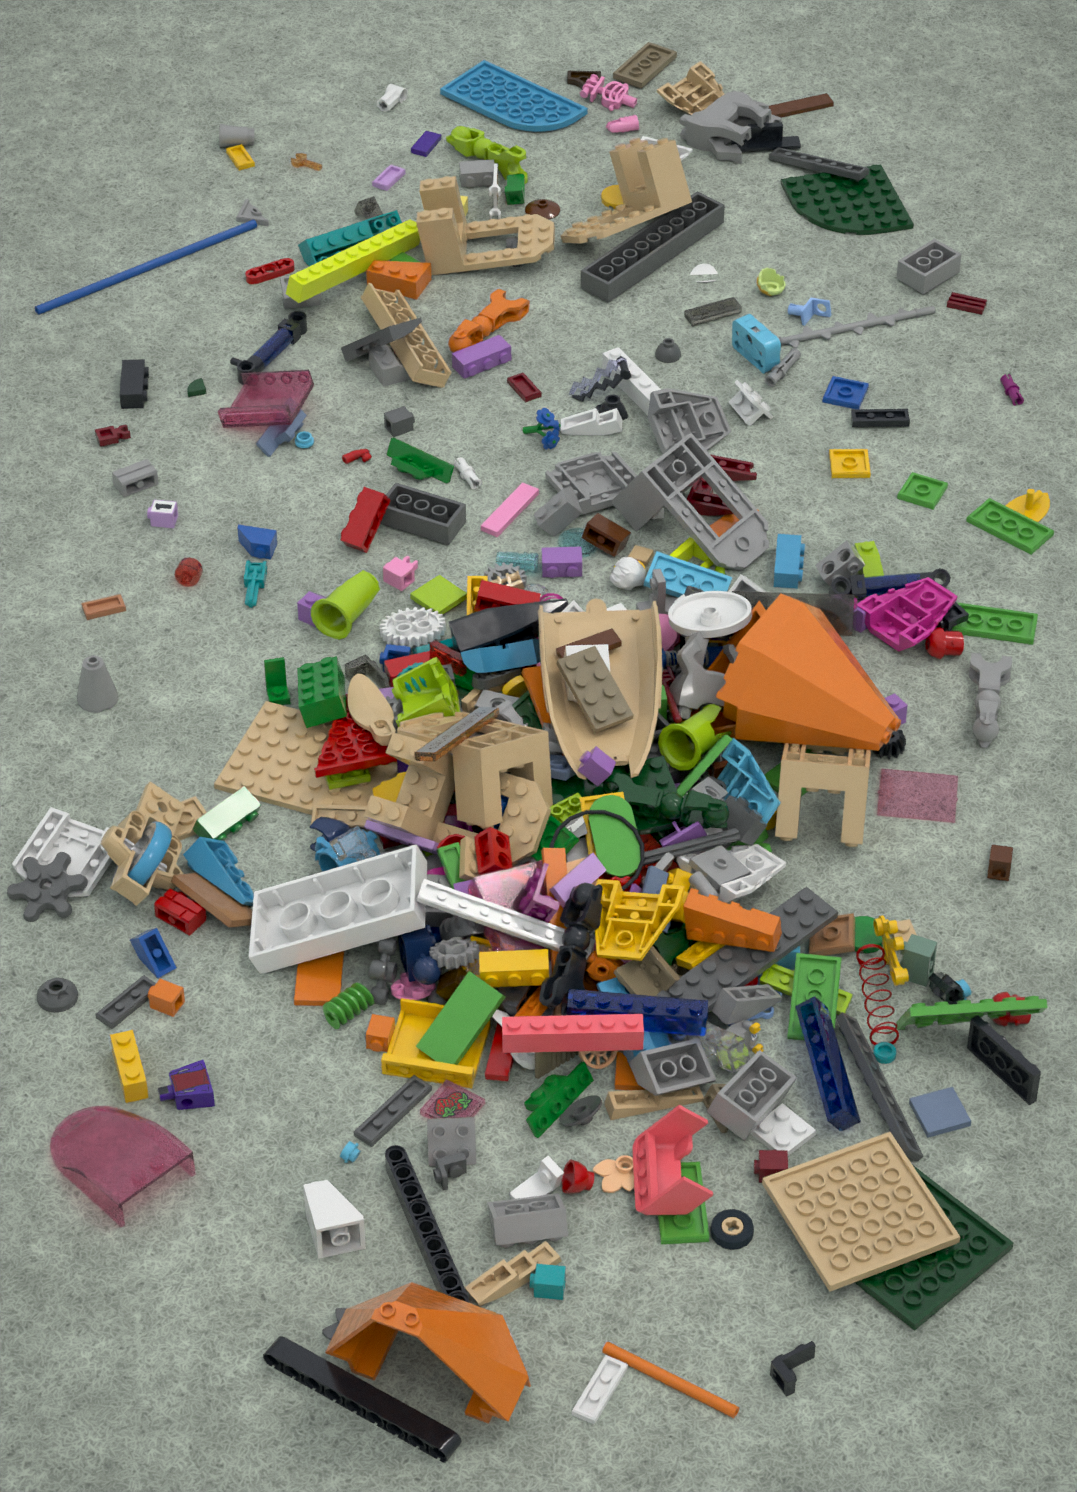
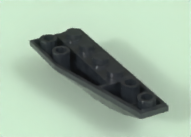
M565 598L487 608L449 621L455 655L461 665L466 667L461 657V652L492 646H502L503 649H506V644L536 639L539 637V605H543V612L559 613L568 605V600Z

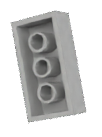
M759 1050L717 1093L707 1113L730 1129L735 1135L745 1140L784 1099L797 1077Z

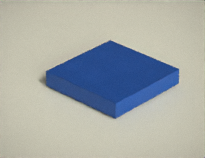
M832 376L822 403L860 409L869 388V383Z

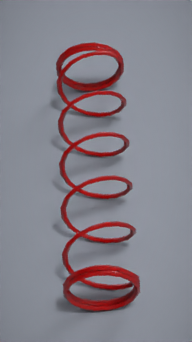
M867 944L858 949L856 959L861 965L859 976L864 981L862 984V993L866 997L864 1007L869 1013L867 1017L868 1027L872 1030L869 1039L873 1045H876L878 1043L872 1040L875 1032L883 1034L895 1032L897 1034L896 1038L889 1042L894 1044L899 1039L896 1023L883 1022L874 1028L869 1023L871 1015L882 1018L889 1017L895 1012V1009L889 1005L879 1006L871 1012L867 1009L868 999L881 1002L888 1000L892 996L891 991L887 989L876 990L869 996L864 992L865 983L879 986L889 981V976L884 973L873 974L866 980L863 979L861 975L863 967L878 970L887 963L884 959L885 950L883 947L876 944ZM869 947L879 948L883 952L881 958H871L866 962L859 958V953ZM882 960L884 961V965L879 968H868L864 966L878 964ZM876 975L887 977V980L881 984L867 982L869 978ZM879 991L890 993V996L883 1000L869 998L872 994ZM883 1007H890L893 1010L891 1014L886 1016L872 1014L875 1010ZM887 1023H891V1024H894V1025H895V1028H894V1027H891V1026H880V1025L887 1024ZM883 1029L892 1030L890 1032H878Z

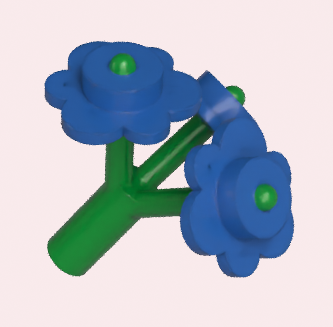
M542 408L536 412L538 424L523 427V433H538L543 436L541 442L544 445L543 448L547 450L548 448H555L559 442V427H561V424H559L558 420H554L555 415L549 409ZM554 428L553 431H548L547 434L542 431Z

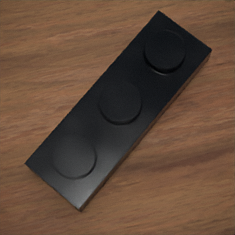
M851 409L852 427H906L910 424L908 409Z

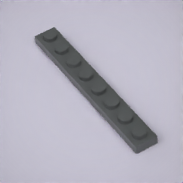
M843 1012L836 1017L840 1026L839 1031L845 1036L848 1042L847 1047L856 1058L855 1064L864 1075L863 1080L870 1087L873 1093L872 1099L878 1104L881 1110L880 1115L890 1128L889 1132H891L907 1158L919 1161L924 1156L857 1019Z

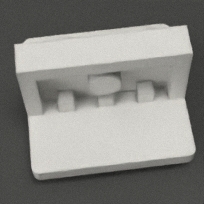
M736 380L735 384L740 388V391L729 403L744 422L750 426L763 413L772 419L773 415L769 412L771 408L764 401L761 402L763 398L756 391L751 392L752 388L746 382L742 384Z

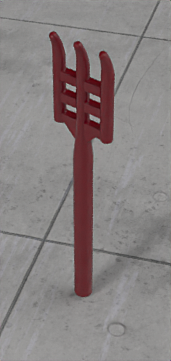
M667 666V670L662 672V685L665 687L667 706L676 724L682 722V717L668 686L669 683L674 681L675 675L672 668Z

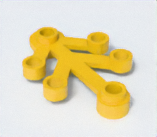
M881 915L873 921L874 931L877 937H882L883 949L885 950L884 959L887 961L886 965L890 966V976L894 986L904 985L905 982L909 981L908 971L900 966L895 951L904 950V941L902 936L890 938V934L898 933L896 920L889 921Z

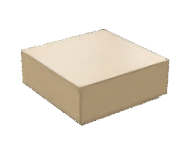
M635 545L628 557L639 560L647 567L654 555V550Z

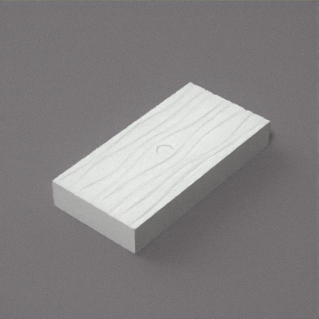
M416 844L255 891L249 959L258 972L263 974L425 928L426 905L416 900L423 880H427V860Z

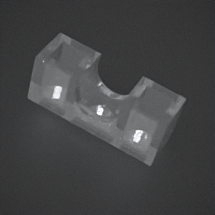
M359 826L329 842L339 861L346 858H354L357 861L377 856L376 852L369 846L366 834L360 830Z
M704 1020L696 1021L692 1026L684 1030L686 1040L699 1038L706 1057L709 1058L715 1054L719 1067L735 1073L750 1060L746 1041L743 1037Z

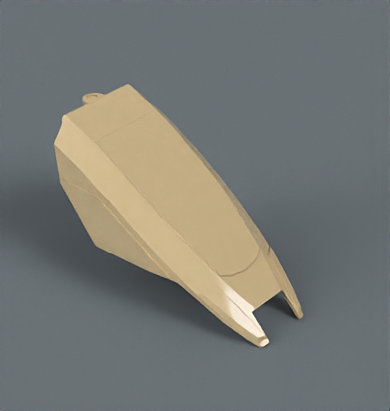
M601 599L590 600L586 605V612H559L551 614L543 612V605H539V649L544 700L556 739L567 762L578 778L586 780V777L578 771L581 764L579 759L585 751L588 750L590 752L597 746L616 762L615 766L629 764L631 778L638 776L648 757L655 734L658 708H661L662 638L656 601L652 602L650 609L641 611H607L606 604ZM613 628L621 639L622 646L609 651L610 673L634 716L629 721L594 733L579 704L567 699L565 680L556 664L557 660L560 659L556 654V648Z

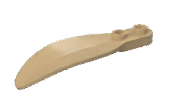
M356 674L351 679L348 688L349 713L359 726L371 732L377 743L387 746L393 732L396 733L393 726V710L378 687L367 676Z

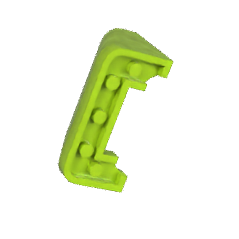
M437 657L393 679L394 688L392 693L397 700L400 699L402 701L404 714L400 713L397 715L396 724L398 727H400V722L432 713H443L444 717L455 716V712H461L456 687ZM419 676L424 678L427 688L422 685ZM411 677L416 680L421 689L420 692L415 689L411 682ZM405 682L411 686L412 693L406 689Z

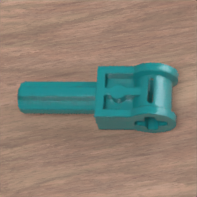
M246 560L244 588H247L245 605L249 606V608L257 605L259 588H265L268 569L267 561L257 563Z

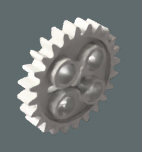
M414 607L413 610L406 608V611L398 610V613L392 612L391 616H385L386 619L381 620L382 624H380V635L383 637V641H387V644L393 643V645L411 648L413 645L417 647L420 644L427 645V642L435 643V639H441L440 636H443L444 631H446L443 614H438V611L432 612V609L426 611L425 607L420 610Z

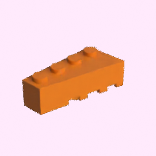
M690 889L683 905L687 939L775 952L782 934L780 917L754 908L746 910L739 903L731 901V904L719 901L717 896L709 894L707 897L698 894L699 890Z

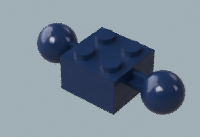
M425 924V928L397 935L400 960L409 982L417 981L423 985H431L437 982L441 976L442 968H439L438 961L430 956V948L435 947L436 943L434 935L431 934L430 925Z

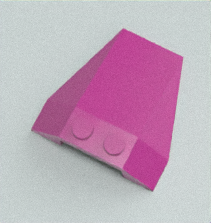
M927 577L905 584V588L896 591L892 588L888 590V593L880 596L877 594L870 595L857 603L856 606L866 612L865 625L869 632L900 652L915 646L929 637L955 603L957 595Z

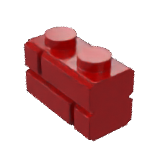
M169 889L163 894V897L161 896L154 903L155 917L189 936L206 921V910L197 902L189 899L183 892Z

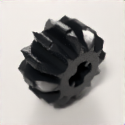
M893 731L887 744H883L879 751L873 750L874 755L879 754L880 759L884 756L890 759L891 756L898 758L899 754H903L906 745V736L903 734V731Z

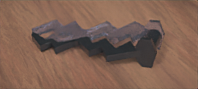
M620 356L616 360H609L606 369L597 367L593 379L583 377L581 383L574 381L569 395L583 402L585 397L591 399L595 389L605 391L608 386L614 389L622 379L628 380L632 378L628 369L627 359ZM618 366H620V375L615 373L613 381L604 378L602 384L599 383L601 376L610 378L612 370L617 372ZM577 388L583 389L580 391V395H573Z

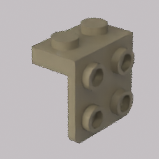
M653 946L642 961L632 960L614 971L619 983L625 986L631 993L632 998L641 1006L652 1002L654 998L658 997L657 994L662 990L667 991L680 980L679 976Z

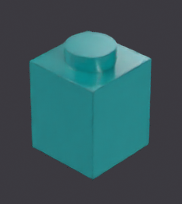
M536 1264V1271L531 1273L529 1285L530 1288H534V1297L563 1300L566 1266Z

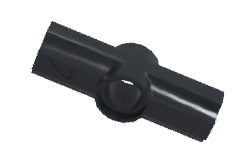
M933 972L928 978L930 981L929 987L942 1001L953 1005L957 1004L958 1001L964 1000V990L949 975L942 972Z

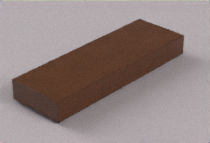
M613 628L558 647L556 648V654L560 659L563 658L565 647L573 645L608 644V651L621 647L622 641Z

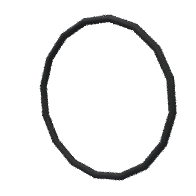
M585 810L568 817L556 829L549 848H554L559 832L571 820L586 814H605L619 819L634 832L640 845V863L635 875L622 887L623 891L626 890L639 877L645 862L644 843L637 829L624 817L606 810Z

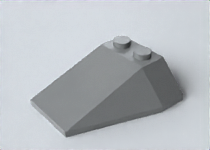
M668 388L651 392L648 421L663 454L689 433H692L707 450L731 432L718 397Z

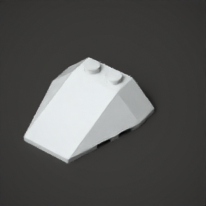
M753 844L752 846H732L729 852L748 868L751 873L748 876L721 884L720 890L717 891L719 894L718 900L731 904V901L736 902L749 895L785 868L786 862L758 844ZM701 851L678 856L676 860L680 869L694 874L696 871L688 863L690 858L701 854Z

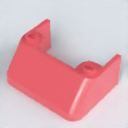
M678 1105L635 1139L632 1150L635 1208L638 1212L644 1215H686L713 1196V1191L684 1176L681 1177L680 1160L691 1153L693 1149L692 1135L708 1124L707 1119Z

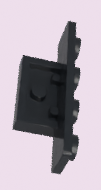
M782 122L763 123L765 126L762 129L757 124H748L751 127V138L749 140L744 139L742 146L730 140V145L736 144L741 152L775 150L778 147L783 149L801 148L798 136L783 137Z

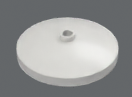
M706 591L691 594L676 601L668 611V618L671 628L682 635L690 636L693 633L701 632L703 638H714L729 635L744 628L752 618V608L750 602L741 595L726 591Z

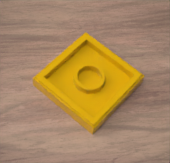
M829 449L832 478H870L868 449Z

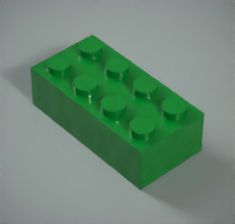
M337 656L332 658L325 657L319 662L305 663L297 668L298 706L306 728L347 716L345 677Z

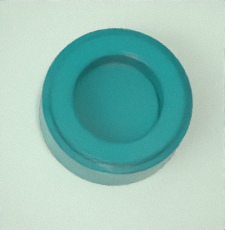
M880 1042L875 1045L873 1054L877 1062L889 1064L896 1059L897 1050L893 1044Z

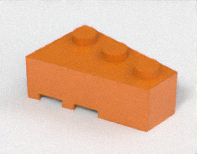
M374 260L366 270L367 285L372 283L375 289L392 293L397 289L400 290L404 297L416 300L432 280L431 263Z

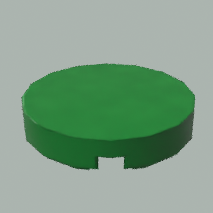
M869 916L855 917V952L867 944H876L883 947L882 937H877L874 931L873 921L875 918ZM869 947L863 949L862 951H864L863 953L869 954L876 952L880 949L875 947Z

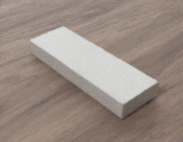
M605 1355L574 1406L572 1415L595 1425L626 1373L628 1364Z

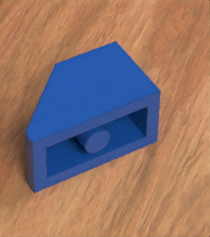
M238 524V541L252 557L271 560L278 545L277 530Z
M157 928L149 929L130 939L138 958L156 978L177 968Z

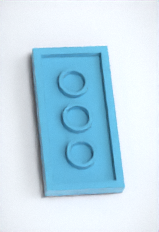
M656 551L643 586L651 588L650 579L654 569H661L666 580V594L678 598L685 593L687 586L696 587L704 592H727L732 577Z

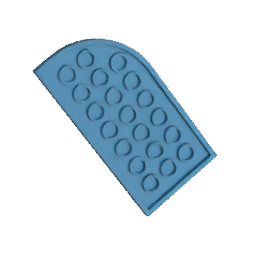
M483 60L440 88L441 95L508 127L523 131L542 132L561 129L575 123L588 114V108L486 60Z

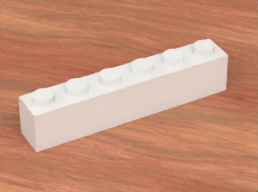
M619 347L604 352L602 370L612 380L615 373L620 375L619 362L622 360L627 362L632 378L628 380L622 379L618 386L648 416L651 392L661 389Z

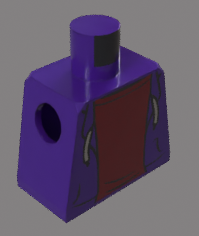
M204 1060L170 1071V1085L158 1088L160 1101L174 1099L177 1110L215 1106L214 1092Z

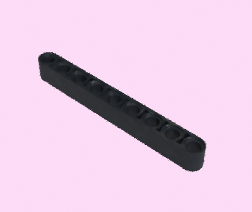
M398 1145L388 1147L385 1151L387 1174L436 1290L469 1303V1296L406 1150Z
M279 1336L263 1354V1359L269 1366L272 1367L274 1365V1369L290 1378L295 1377L294 1380L308 1388H315L317 1393L332 1401L336 1400L335 1403L349 1411H356L358 1416L373 1424L376 1422V1426L394 1436L397 1434L399 1439L414 1447L418 1446L419 1450L433 1458H440L439 1461L442 1463L448 1461L462 1442L460 1436L452 1429L286 1337Z

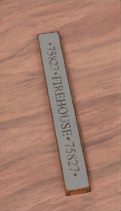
M478 707L414 752L415 760L437 761L498 717L499 708Z

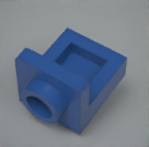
M386 644L385 650L380 653L379 663L383 665V672H385L384 661L411 655V647Z

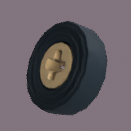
M728 1209L717 1213L712 1220L710 1231L712 1239L717 1245L725 1249L735 1250L741 1249L750 1243L754 1234V1226L748 1214L741 1210ZM732 1226L736 1227V1229H734L733 1231L728 1230V1228L731 1229Z

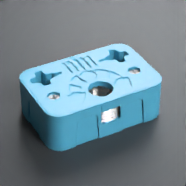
M751 314L733 321L732 346L763 374L780 363L781 343L775 334L769 331Z

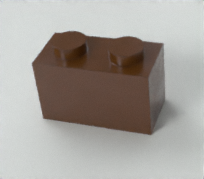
M597 513L587 522L581 538L611 556L616 557L626 547L631 532Z

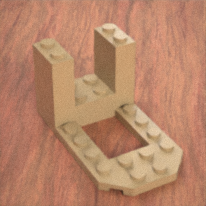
M635 138L629 141L630 144H620L615 146L614 150L609 151L624 204L616 206V210L601 212V216H591L584 223L576 222L572 224V227L566 229L561 235L562 243L581 244L588 242V238L595 236L597 240L606 238L691 203L692 200L676 141L663 138L657 140V144L653 145L648 144L647 140Z
M445 176L443 178L420 181L419 192L424 211L417 212L416 224L426 263H431V275L535 263L541 259L543 253H550L554 250V222L538 214H527L518 217L467 223L456 176ZM518 233L517 248L466 255L467 239Z
M455 712V716L444 717L443 713H432L400 722L397 733L429 743L470 713ZM484 717L468 729L471 732H482L485 734L472 738L457 736L440 748L448 750V753L453 754L457 820L467 822V825L481 826V829L494 828V825L503 822L499 773L504 772L537 782L543 791V797L549 807L553 805L548 731Z
M393 732L386 754L409 765L396 803L371 795L364 816L381 825L440 843L448 835L460 834L474 839L477 833L443 823L455 789L453 755L442 749L433 753L416 752L428 744V742ZM499 773L501 796L508 797L509 800L502 817L503 822L500 823L498 831L509 835L512 866L518 863L517 861L526 856L530 857L537 852L551 809L542 794L543 791L537 782L507 773Z
M785 743L781 760L778 796L780 805L777 808L775 837H780V840L792 841L793 838H797L803 787L806 788V791L818 792L819 789L828 790V793L840 794L841 791H845L841 843H845L849 847H857L858 844L863 845L871 750ZM806 749H811V752L814 753H823V750L832 751V754L844 755L845 752H849V756L845 757L806 753Z

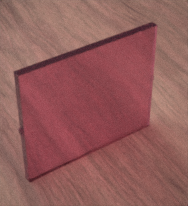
M882 768L880 790H878L877 815L955 823L956 802L958 801V776Z

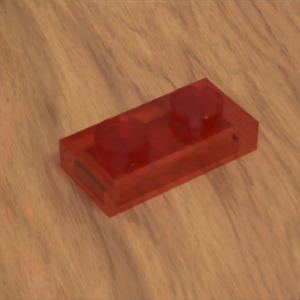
M436 640L430 643V660L437 657L442 665L451 664L453 673L460 677L467 673V666L463 662L461 653Z

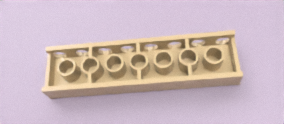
M368 283L363 295H361L362 301L380 330L409 321L410 317L411 320L417 319L400 290L396 289L392 293L375 289L372 283ZM421 323L408 335L389 343L413 382L441 388L445 387L452 372ZM436 359H437V360H438V365H437L436 369H434V366H435V364H436Z

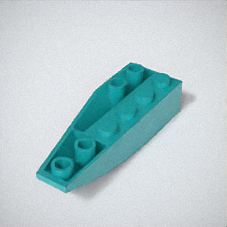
M395 210L306 239L298 244L304 262L310 267L401 224L402 221L398 211Z

